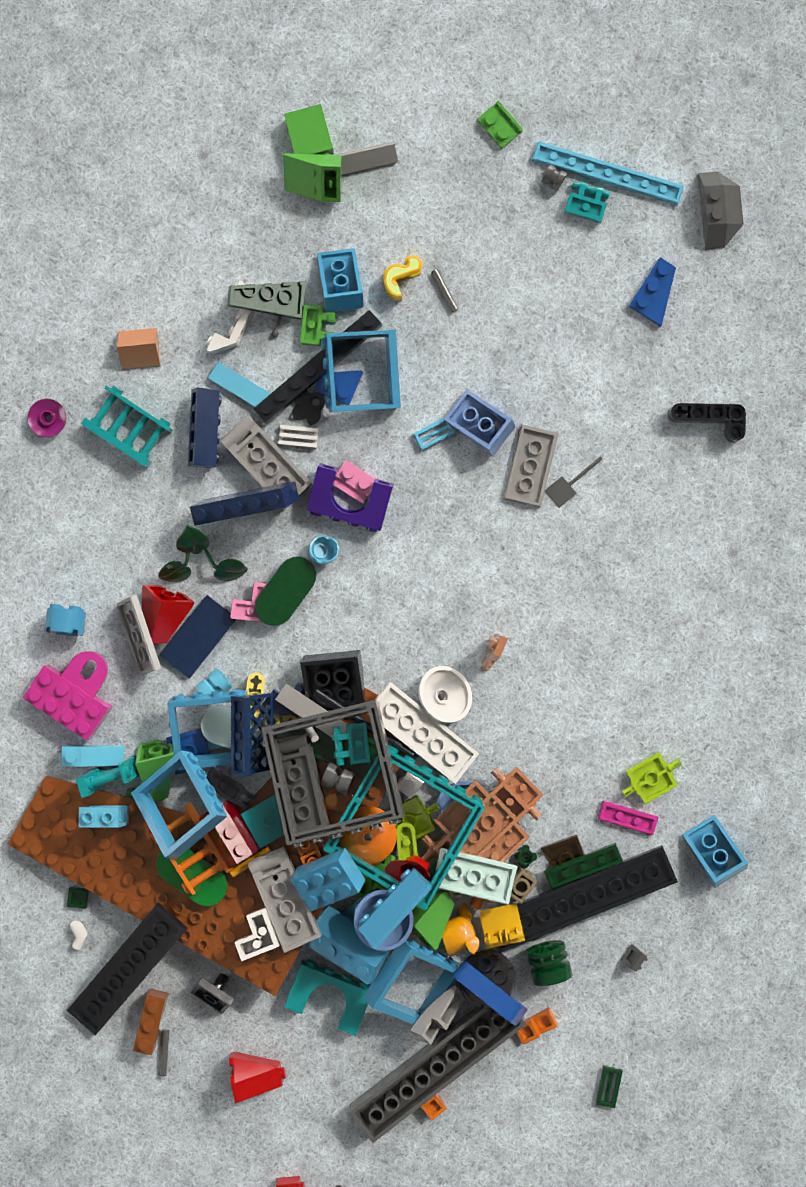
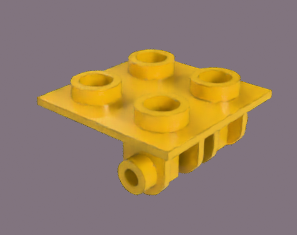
M517 903L479 911L487 948L525 941Z

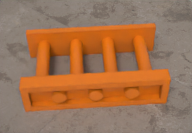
M191 802L184 806L186 809L183 812L184 815L167 825L170 832L187 821L191 822L193 820L195 825L200 822V816ZM151 833L150 836L155 844H157L153 834ZM208 833L203 836L207 842L204 845L205 848L179 865L175 859L169 858L183 879L184 883L181 885L187 894L191 892L192 895H195L196 892L193 888L218 871L222 872L225 870L227 873L233 869H228ZM214 853L218 859L215 861L216 864L188 881L183 871L208 854L212 855Z

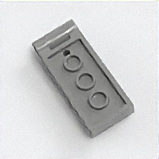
M249 415L220 440L262 487L295 481L298 495L301 496L312 485Z
M284 846L248 861L249 869L284 953L320 938L322 933L313 912H310L290 881L295 868ZM274 875L278 876V880L274 879Z

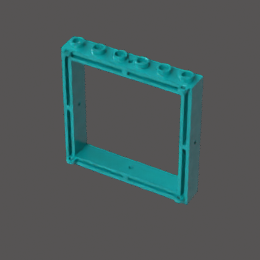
M389 745L393 764L471 809L430 880L431 890L417 904L418 907L426 911L485 809V805L482 804L484 800L475 795L471 798L465 794L467 790L458 785L454 788L448 784L450 780L441 775L438 777L432 775L433 770L424 765L421 767L414 764L416 760L408 755H405V757L397 754L399 750ZM379 755L339 823L353 818L381 770ZM330 836L323 850L331 854L343 849V847L337 844L341 837L331 839ZM348 851L361 873L388 889L393 884L397 886L400 883L397 879Z

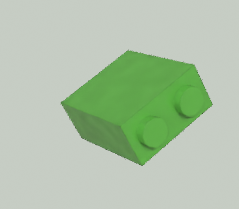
M321 104L284 114L294 154H334Z

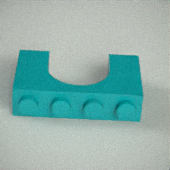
M302 960L284 1008L302 1014L309 995L315 988L326 984L333 985L343 992L346 999V1006L338 1023V1029L356 1036L368 1006L363 996L371 984L367 985L362 981L352 980L353 977L345 973L339 975L335 973L334 969L327 966L324 968L319 967L313 960Z

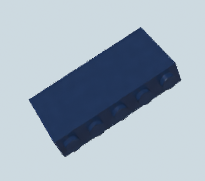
M291 481L208 498L190 506L194 526L286 508L300 499L296 483Z

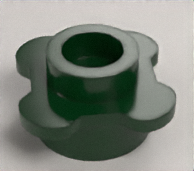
M523 845L522 849L514 854V858L520 861L523 868H528L537 859V854L533 853L528 845Z

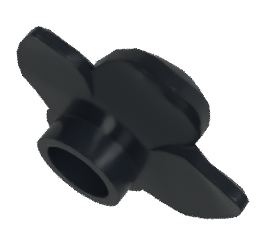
M305 391L294 401L297 405H295L292 411L291 418L295 420L307 419L308 424L313 426L321 418V410L325 406V398L320 393L314 392L310 394L308 391ZM318 399L319 405L314 406L312 401Z

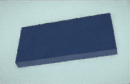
M206 595L161 652L160 656L190 679L237 619L230 618L228 610L209 595Z

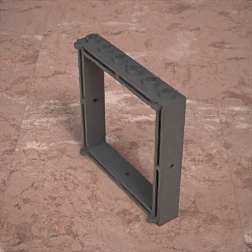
M377 700L261 728L286 845L292 844L293 848L304 846V841L312 840V843L324 841V836L331 835V839L343 836L342 832L349 830L351 834L362 832V827L369 826L371 830L382 827L381 823L389 821V825L400 823V818L405 817ZM369 713L391 810L298 833L277 735Z

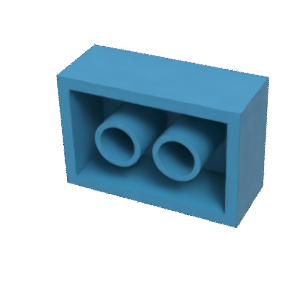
M343 848L297 867L290 881L311 912L359 893L365 878L346 848Z

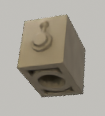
M520 866L516 870L510 897L512 900L515 899L522 904L537 883L531 871L525 870Z

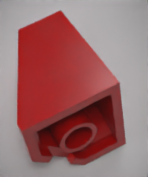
M143 585L141 609L153 645L167 643L194 606V601L186 594L180 592L175 594L159 585Z
M231 1052L229 1065L234 1067L231 1070L232 1076H230L235 1103L283 1086L284 1079H286L285 1067H281L280 1061L239 1052Z

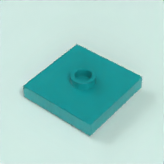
M276 795L241 814L259 848L284 835Z

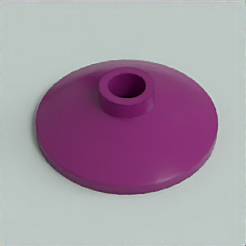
M48 398L41 399L35 402L29 409L28 423L36 434L43 437H52L59 434L65 427L67 416L65 409L59 402ZM48 415L52 417L50 422L46 421V416Z

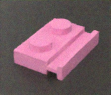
M345 460L337 472L334 486L363 504L372 491L375 479Z

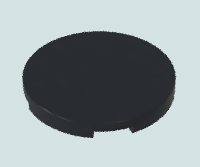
M491 949L476 952L465 960L508 995H512L516 984V974L512 963L505 955ZM460 983V991L470 1004L480 1009H492Z

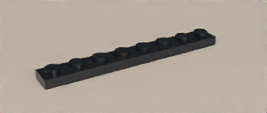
M368 310L344 332L377 331L382 327V323ZM367 338L333 340V367ZM321 350L253 408L266 425L327 373L326 369H323V358H326L325 350Z

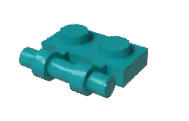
M573 181L571 189L578 190V194L570 192L564 213L601 224L607 203L601 202L600 199H608L610 192L603 190V187L589 186L583 181L581 183ZM584 192L591 195H595V198L591 199L585 197Z
M365 722L346 725V733H341L340 726H333L332 741H334L335 745L333 754L334 758H336L337 766L344 765V757H349L350 764L370 762ZM347 739L348 750H343L342 740Z

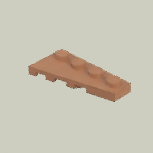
M496 633L494 637L490 636L486 645L489 647L481 669L488 671L501 657L508 638Z

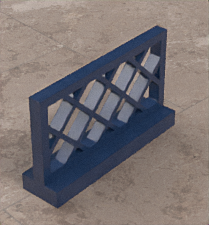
M273 693L231 696V775L247 777L250 774L270 770L266 748L261 744L263 740L261 730L263 726L261 722L266 718L265 727L273 725ZM264 698H266L265 708L261 705ZM250 700H252V702L254 703V705H253V707L251 708V710H250ZM257 709L261 712L258 719L254 716ZM250 720H252V721L254 722V725L252 726L251 729H250ZM257 728L261 731L258 738L254 736ZM250 739H252V741L254 742V744H253V746L251 747V749H250ZM259 748L261 752L259 756L256 758L254 753L256 749ZM264 756L266 757V766L260 763ZM250 759H252V760L254 761V763H253V765H252L251 768H250Z

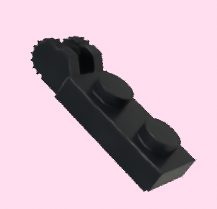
M214 766L207 773L206 778L209 784L214 787L216 793L231 803H236L243 809L248 810L250 806L238 799L243 793L251 800L256 799V795Z

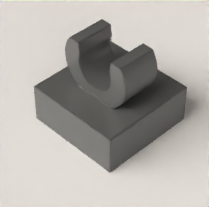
M633 944L630 945L621 958L635 972L638 969H642L641 965L644 960H648L647 956Z

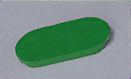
M189 848L175 860L179 865L196 854V852ZM162 851L159 853L156 862L159 875L194 902L202 906H212L219 903L225 897L228 885L223 872L218 871L194 887L195 895H192L191 892L187 894L181 885L184 881L170 859L165 858ZM202 858L184 870L183 873L188 881L213 866V864Z

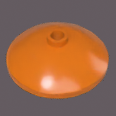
M374 806L358 807L351 820L385 811ZM389 821L381 823L382 827L371 830L369 826L362 827V832L351 834L350 830L345 831L339 840V844L371 865L377 864L385 860L393 851L397 840L395 824L389 825ZM365 834H371L372 838L370 840H365Z

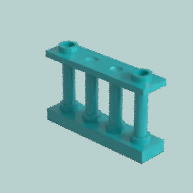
M106 385L104 389L109 391L110 395L96 416L91 418V420L84 418L81 424L148 468L152 463L148 459L150 456L148 454L165 429L172 433L173 429L169 427L171 423L162 417L160 420L156 419L123 397V391L114 385L112 388ZM118 397L127 404L111 428L105 431L100 427L102 425L100 422ZM134 408L142 413V416L128 437L120 441L116 438L117 432ZM151 419L158 426L144 448L137 452L132 449L134 446L133 442L147 421Z
M137 755L118 764L117 768L101 771V768L98 767L76 778L81 797L90 796L108 782L122 778L123 783L126 784L139 775L135 765Z

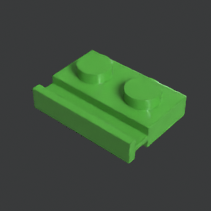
M499 101L477 118L478 123L501 150L523 132L520 125Z

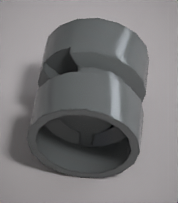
M330 762L323 775L321 786L330 790L335 788L337 793L346 796L356 772L346 768L341 770L340 766Z

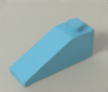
M67 744L62 747V766H116L124 761V746Z

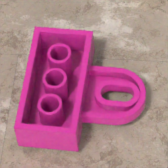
M85 651L74 656L63 673L50 665H45L23 696V699L85 740H90L113 707L96 696L107 679L108 664L99 653ZM89 660L95 661V671L89 679H84L81 675L83 668Z

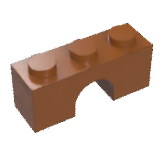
M150 988L146 995L133 1051L152 1056L156 1048L160 1032L159 1026L169 993Z

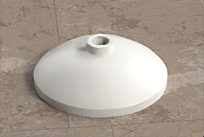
M438 666L425 673L420 681L418 693L421 705L433 719L443 723H453L462 719L468 713L472 703V692L467 680L460 672L450 667Z

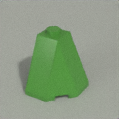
M160 740L139 744L135 765L142 783L174 757L173 744L164 745ZM172 775L150 792L154 801H162L168 798Z
M439 888L426 911L417 905L412 910V932L420 938L421 942L435 951L439 947L455 904L450 897L451 893Z

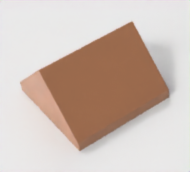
M157 328L119 331L117 350L123 370L161 366Z

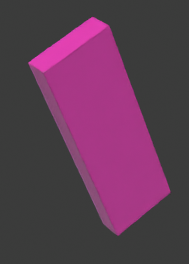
M604 800L598 815L599 820L654 835L659 818L652 814Z

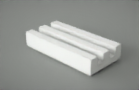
M280 425L278 444L317 448L319 429ZM284 430L312 432L314 436L284 433ZM283 437L314 441L313 443L283 441Z

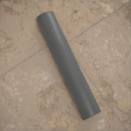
M435 269L431 274L451 312L458 310V307L439 270Z
M162 1029L159 1076L167 1075L170 1032L167 1029Z

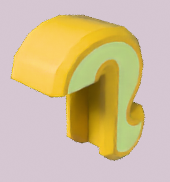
M414 255L405 258V265L393 264L385 270L383 275L384 290L390 299L396 302L402 301V295L397 283L420 275L422 271V261L420 258Z

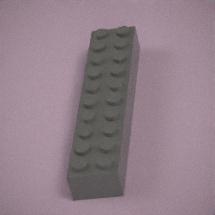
M475 1007L440 1036L436 1037L431 1045L427 1044L350 1104L349 1113L371 1142L374 1143L527 1025L524 1016L516 1026L494 1009Z

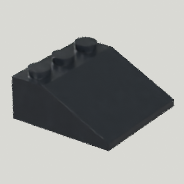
M360 650L303 656L300 665L305 696L327 711L335 709L314 696L317 689L345 707L365 702L364 674Z

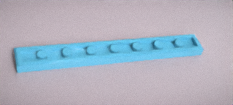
M539 141L532 161L549 166L551 164L557 169L674 205L679 204L684 188L683 185Z

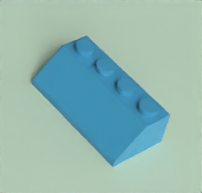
M414 867L411 871L407 869L400 876V879H402L397 886L393 884L386 892L388 896L384 900L380 898L373 906L375 910L370 915L366 913L359 921L361 925L358 930L375 950L431 890V883Z
M328 906L316 920L322 936L305 945L365 984L372 983L384 966L390 950L380 951L365 945L356 933L354 921L333 907Z

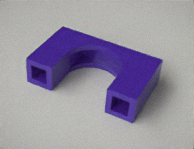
M320 463L317 467L306 510L311 511L310 514L315 516H329V519L332 521H347V524L350 526H364L366 530L371 532L381 531L394 484L375 479L368 503L361 509L347 510L336 502L333 494L339 468Z

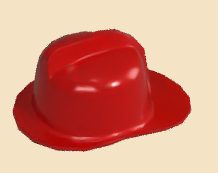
M410 856L405 860L391 861L385 867V873L398 881L402 880L400 876L407 869L411 871L413 867L425 879L430 881L428 873L429 862H425L424 859L418 856Z

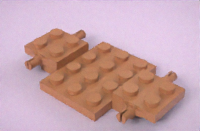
M517 766L506 775H503L497 767L494 770L498 775L492 770L491 774L498 782L489 793L477 780L465 789L467 790L465 794L471 798L475 795L484 800L482 804L485 805V809L460 852L504 862L530 837L517 822L527 813L536 821L542 816L534 807L543 794ZM454 800L434 819L436 824L446 834L436 842H433L427 834L421 839L428 847L427 852L421 857L425 862H429L434 856L438 859L441 848L449 849L471 809Z

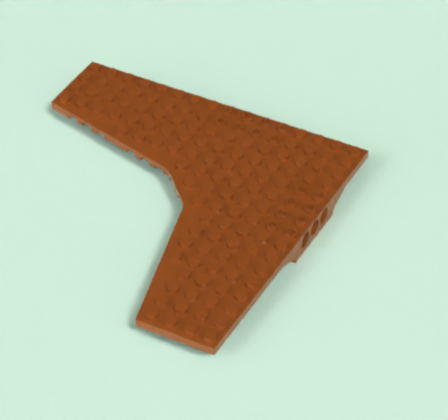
M365 688V702L375 700L378 695ZM368 714L359 715L360 717L371 723L370 716ZM349 718L342 719L346 724H355ZM385 729L386 734H388L394 739L397 738L387 729ZM367 731L368 738L375 740L374 735ZM398 751L397 754H399L402 757H405L404 754ZM315 758L321 784L329 763ZM393 764L394 771H395V774H396V772L398 771L399 767H398L397 765ZM382 768L359 807L374 806L378 808L387 791ZM355 775L346 796L337 793L335 788L330 790L321 786L329 825L339 823L364 778ZM45 776L8 841V845L142 921L159 902L188 927L177 940L178 942L276 996L303 945L284 953L280 944L279 947L241 961L235 941L252 934L246 916L265 907L249 868L234 878L230 871L226 873L223 870L222 872L226 876L228 885L225 897L219 903L212 906L199 905L159 875L156 862L161 850L158 844H155L150 836L152 832L133 798L103 790H97L90 796L82 798L77 784ZM272 777L255 794L257 796L255 800L250 799V801L246 802L250 806L249 809L276 795ZM90 805H129V825L122 827H79V807H89ZM156 805L166 825L184 815L182 811ZM235 805L240 814L248 811L239 805ZM193 820L191 822L187 821L171 832L175 842L195 826ZM284 835L261 848L263 850L269 846L274 851L284 846L295 871L297 867L303 865L297 848H293L292 844L286 845ZM331 835L324 836V841L316 842L322 857L329 855L323 848ZM204 837L191 846L190 849L197 853L205 848L204 845L207 842ZM214 853L204 857L213 865L218 860ZM253 855L249 856L248 858H246L245 860L241 861L240 863H238L237 865L233 866L232 868L237 867L238 865H240L241 863H243L244 861H246L247 859H249V858L252 857ZM274 875V879L278 880V876ZM324 907L312 911L316 920Z

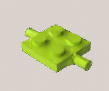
M656 752L626 769L625 772L630 779L631 786L622 790L623 795L626 798L636 792L643 803L647 804L677 787L678 784L674 779L672 770L682 766L680 760L677 758L668 764L664 761L661 754Z
M418 795L402 802L405 817L400 818V823H411L415 828L416 839L436 830L437 825L432 819L431 814L440 810L437 803L426 807ZM407 828L402 829V833L404 835H407L409 833V830Z

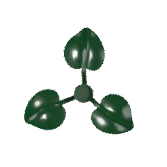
M187 525L176 541L177 549L186 553L185 562L183 564L178 560L168 562L159 571L158 578L168 582L186 580L191 575V569L187 567L190 553L199 554L203 550L213 568L216 569L214 577L218 580L232 581L238 579L247 572L248 567L237 559H225L219 565H216L207 550L210 544L208 537L198 529Z

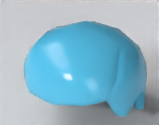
M324 535L318 536L309 544L308 554L315 563L325 565L335 560L339 554V545L334 538Z

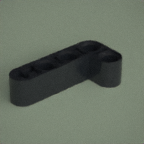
M678 403L668 410L669 420L675 423H724L725 438L732 443L743 439L746 433V410L740 404ZM677 409L678 412L687 411V414H681L680 416H678L677 414H674V411ZM693 409L700 411V418L694 417ZM713 409H717L719 411V418L713 417ZM732 409L738 411V419L732 417ZM732 428L738 431L739 435L737 438L731 435Z

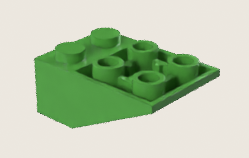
M283 153L284 190L321 202H341L342 155Z

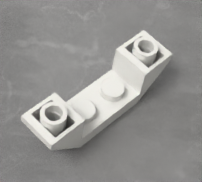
M242 281L238 283V285H245ZM240 309L236 317L238 321L229 331L228 336L230 338L227 339L215 333L207 341V351L213 355L238 346L254 311Z

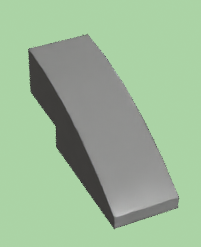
M456 986L444 992L423 1012L410 1031L419 1040L431 1045L440 1028L447 1030L465 999L462 992Z

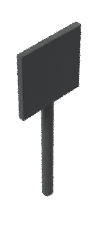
M602 457L595 460L569 483L561 476L545 492L560 508L577 494L571 485L598 464Z

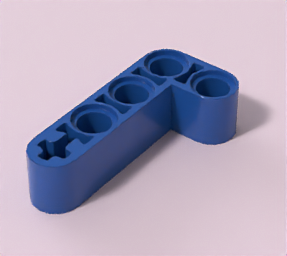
M465 960L453 975L456 980L516 1026L528 1010Z

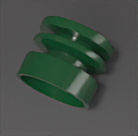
M545 941L535 944L526 950L529 965L535 966L530 970L534 985H555L567 981L573 976L570 962L564 960L568 956L564 941Z

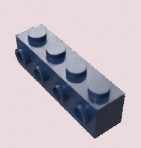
M199 387L191 389L188 466L214 468L218 463L217 445L220 441L218 426L221 422L219 407L222 402L220 390Z

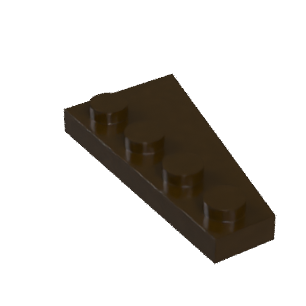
M577 834L541 847L553 866L585 854Z

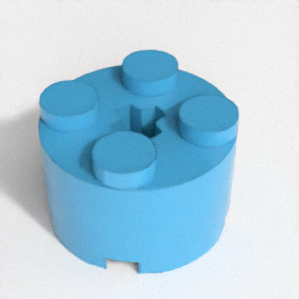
M50 604L46 612L44 632L50 633V631H55L58 635L83 636L86 612L77 606H69V609H65L62 605Z

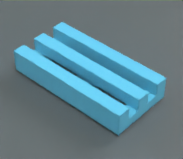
M444 418L413 433L421 451L456 433L453 427L446 422V426L421 439L419 438V435L446 422ZM449 428L450 432L425 445L422 444V442Z

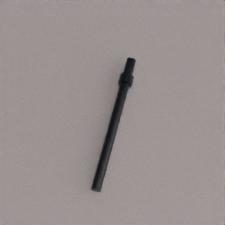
M319 689L314 693V696L335 710L345 707ZM359 715L349 718L355 723L365 722L367 731L373 734L371 723ZM386 734L389 745L399 750L402 754L413 757L415 752L404 746L403 742L399 739H394Z

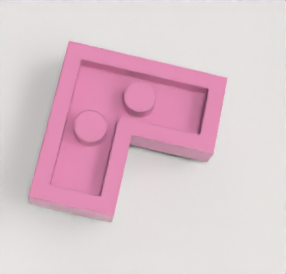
M253 582L251 601L232 599L230 618L262 622L256 615L255 600L266 584Z

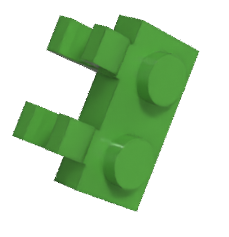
M304 305L300 343L303 345L320 346L324 334L334 333L322 331V322L336 323V313L324 312L323 306Z

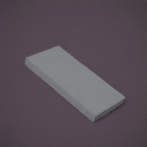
M521 424L503 499L541 508L559 433Z
M137 595L118 602L117 607L140 675L161 669Z

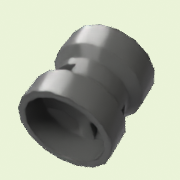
M550 164L541 182L545 184L552 183L553 188L558 191L567 173L564 171L558 172L556 167Z

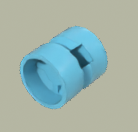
M217 668L208 675V680L203 679L196 685L197 690L203 692V694H211L212 691L222 690L224 693L233 687L226 676Z

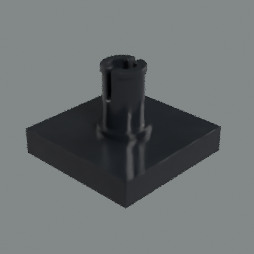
M223 973L219 974L213 984L201 978L191 991V994L221 1014L229 1008L234 998L222 991L229 981V977Z

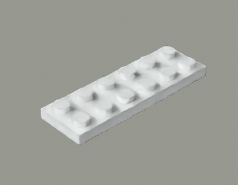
M388 682L375 700L379 702L384 728L456 784L479 753L441 722L429 716L420 705L391 682Z

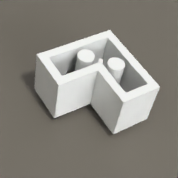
M266 907L251 912L246 916L252 934L235 941L241 961L280 946V941Z

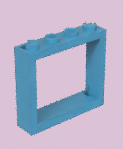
M396 330L324 334V338L321 339L322 350H325L326 357L323 358V369L327 371V377H324V387L328 389V397L325 398V403L329 412L401 408ZM385 337L389 403L336 406L332 340Z
M236 688L224 693L222 690L212 691L211 694L196 692L192 693V696H184V694L172 696L167 705L174 756L182 750L176 712L177 707L231 702V696L248 695V690L242 691V689L237 690ZM250 739V749H251V747H252L253 744H254V742L252 741V739ZM231 752L194 755V757L198 758V764L201 768L231 765ZM182 765L178 770H184L185 768Z
M181 750L131 792L165 858L177 859L228 817L223 809V803L218 800L215 794L214 787L209 784L206 778L207 774L201 769L198 764V758L194 757L192 752ZM183 765L210 814L175 842L150 792Z
M406 940L402 945L393 950L363 998L372 1009L414 1025L423 1012L439 996L455 985L457 980L453 975L459 968V962L455 961L452 957L446 958L439 951L434 953L425 945L421 947L414 940L411 942ZM411 955L445 969L418 1011L384 998Z

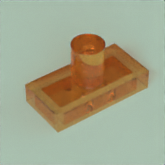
M321 786L326 808L344 813L354 796L350 794L344 796L337 793L335 789L330 790Z

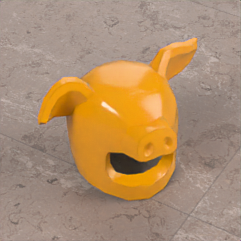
M462 904L458 910L459 917L448 920L442 936L446 953L449 956L466 949L471 954H475L479 948V939L476 937L471 923V911L467 904Z

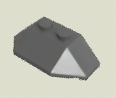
M717 171L698 173L705 250L724 248L744 225L740 186Z

